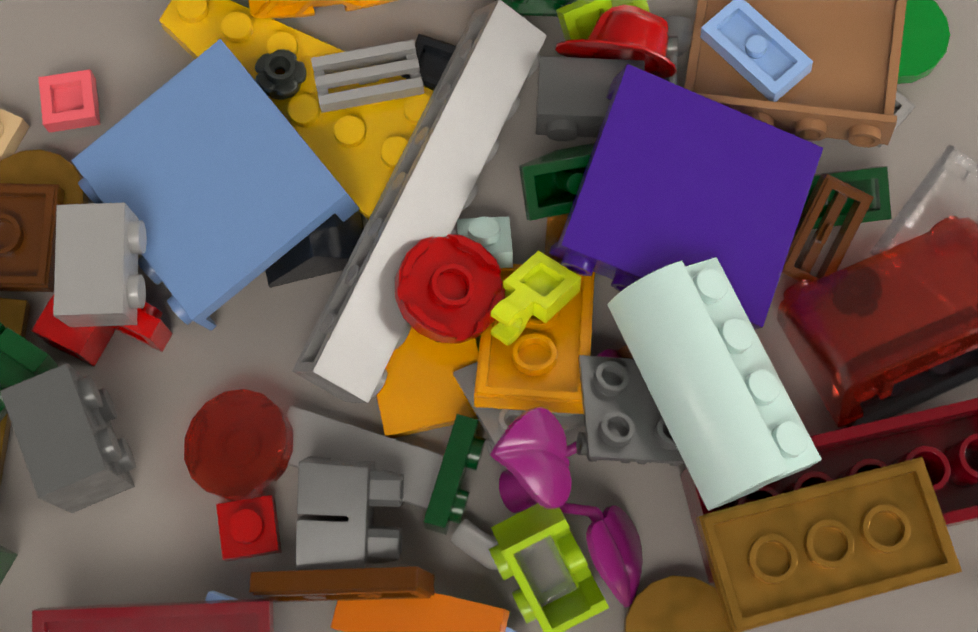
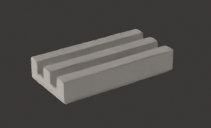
M414 39L311 58L322 113L424 94ZM410 74V79L330 94L328 92L329 88L356 83L363 85L378 82L379 79Z

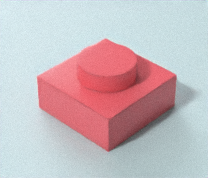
M90 69L38 77L42 122L49 133L101 125L96 78Z

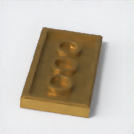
M923 457L704 514L695 518L729 632L746 631L962 572Z

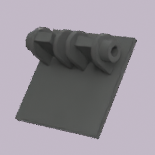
M579 355L585 432L578 433L576 441L577 454L587 456L589 462L610 460L620 461L621 463L637 462L638 464H646L647 462L668 463L670 466L685 464L635 360Z

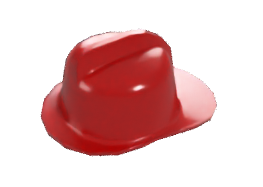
M620 5L612 7L600 15L588 39L566 40L557 43L555 46V50L566 57L645 61L644 71L660 78L673 77L677 72L675 64L667 59V22L664 18L636 6Z

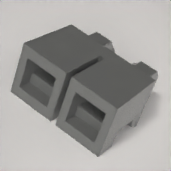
M308 456L301 460L298 470L297 514L304 515L297 519L295 570L368 568L371 563L398 561L402 553V527L373 526L374 506H402L404 474L375 469L374 461L331 460V458Z

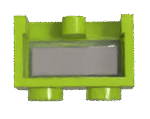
M537 503L491 527L498 544L489 548V552L503 580L512 576L516 578L520 588L513 591L512 595L526 623L528 624L537 619L543 632H564L608 609L609 606L592 576L588 563L574 539L560 508L547 509Z

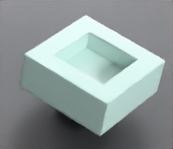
M509 216L457 220L458 235H463L480 243L497 260L500 268H513Z

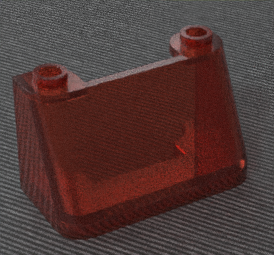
M958 216L947 217L936 223L929 232L816 281H799L791 285L783 293L784 299L778 307L777 321L838 428L864 416L860 406L861 402L872 398L876 394H878L881 400L891 396L894 384L978 348V223L970 217L959 219Z

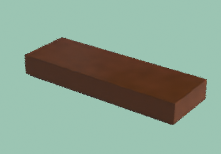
M418 566L251 572L249 593L261 599L273 598V603L420 599L434 596V575Z

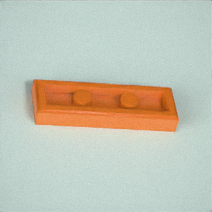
M434 593V596H430V598L337 601L330 628L342 632H505L510 611L439 593Z

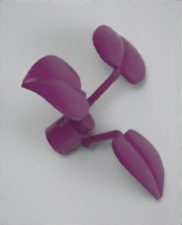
M614 349L603 350L597 354L600 357L622 358L617 350ZM538 407L524 412L507 427L490 453L493 459L507 468L501 473L499 478V492L504 505L509 511L519 513L539 503L547 509L560 508L562 513L588 517L592 523L587 528L586 540L592 561L617 600L625 608L630 607L638 590L643 564L642 546L636 527L627 513L617 505L606 507L602 513L596 506L565 503L569 498L572 487L568 457L577 453L576 441L567 446L564 430L560 422L549 410Z

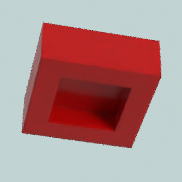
M273 495L216 504L222 559L229 562L282 553L276 502Z

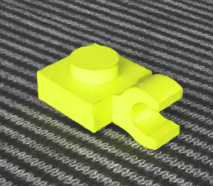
M538 250L503 281L506 298L501 300L491 311V317L499 321L491 329V335L508 346L521 335L532 315L547 323L580 292L581 276Z

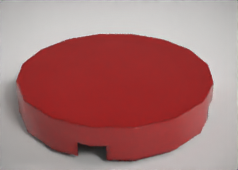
M448 234L446 237L438 236L435 238L431 236L419 241L406 253L396 273L395 300L401 314L419 334L438 343L460 344L477 338L496 320L491 317V311L501 300L505 299V289L502 288L500 277L501 269L497 260L480 243L463 235Z

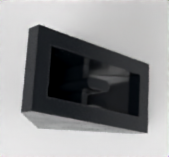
M355 212L344 222L336 214H333L265 270L269 287L272 288L342 271L364 230L360 212Z

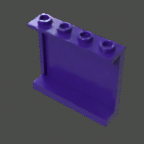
M627 64L612 80L606 97L611 100L561 237L557 243L551 246L549 254L561 258V265L576 274L592 276V273L595 272L612 279L611 286L620 292L644 276L670 264L683 261L686 267L717 257L754 330L763 328L823 147Z

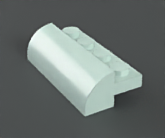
M717 257L686 267L683 261L665 266L632 283L607 304L708 511L754 493L767 484L809 468L822 460Z

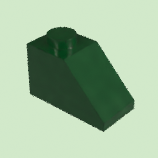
M595 143L555 150L519 166L527 220L532 221L570 212Z

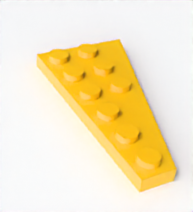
M171 0L159 21L163 30L194 59L221 39L254 79L258 75L255 71V64L266 53L272 54L279 49L288 50L296 55L297 61L304 63L307 71L306 79L301 83L299 91L288 99L278 100L269 98L358 205L359 211L369 220L434 91L424 87V94L322 113L311 58L345 51L272 18L251 17L249 8L231 0ZM278 69L275 73L284 74L285 71L283 69ZM394 76L379 79L378 82L363 85L356 83L329 88L328 92L330 94L406 80V78Z

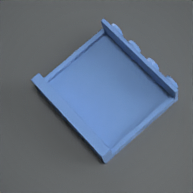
M221 39L71 160L83 176L78 184L95 204L126 203L139 220L144 222L147 244L145 253L138 258V265L154 283L158 285L163 282L172 294L167 299V303L185 324L189 325L194 321L210 331L217 326L210 317L212 313L328 218L336 214L344 222L360 209Z

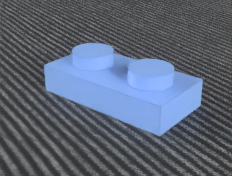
M732 0L701 27L700 38L769 101L776 102L812 70L813 61L745 0Z

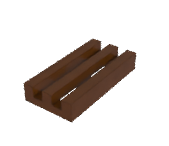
M822 173L800 216L782 274L815 290L826 293L874 197L835 177ZM831 190L836 191L798 268L794 267ZM849 197L854 202L815 277L810 272Z

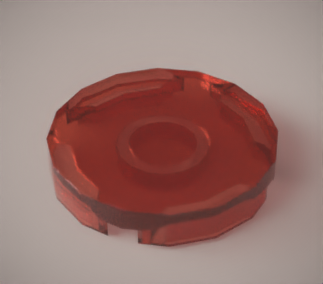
M248 389L225 391L207 401L192 418L184 438V461L191 478L206 492L230 501L253 499L265 492L262 489L269 486L272 481L277 482L284 474L293 452V429L288 417L284 415L282 409L270 398L262 393Z

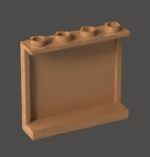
M698 0L684 85L685 89L807 141H820L825 138L848 140L854 146L865 148L875 147L879 144H889L897 123L894 108L907 0H745L813 61L811 72L776 102L769 101L700 38L701 27L732 0Z

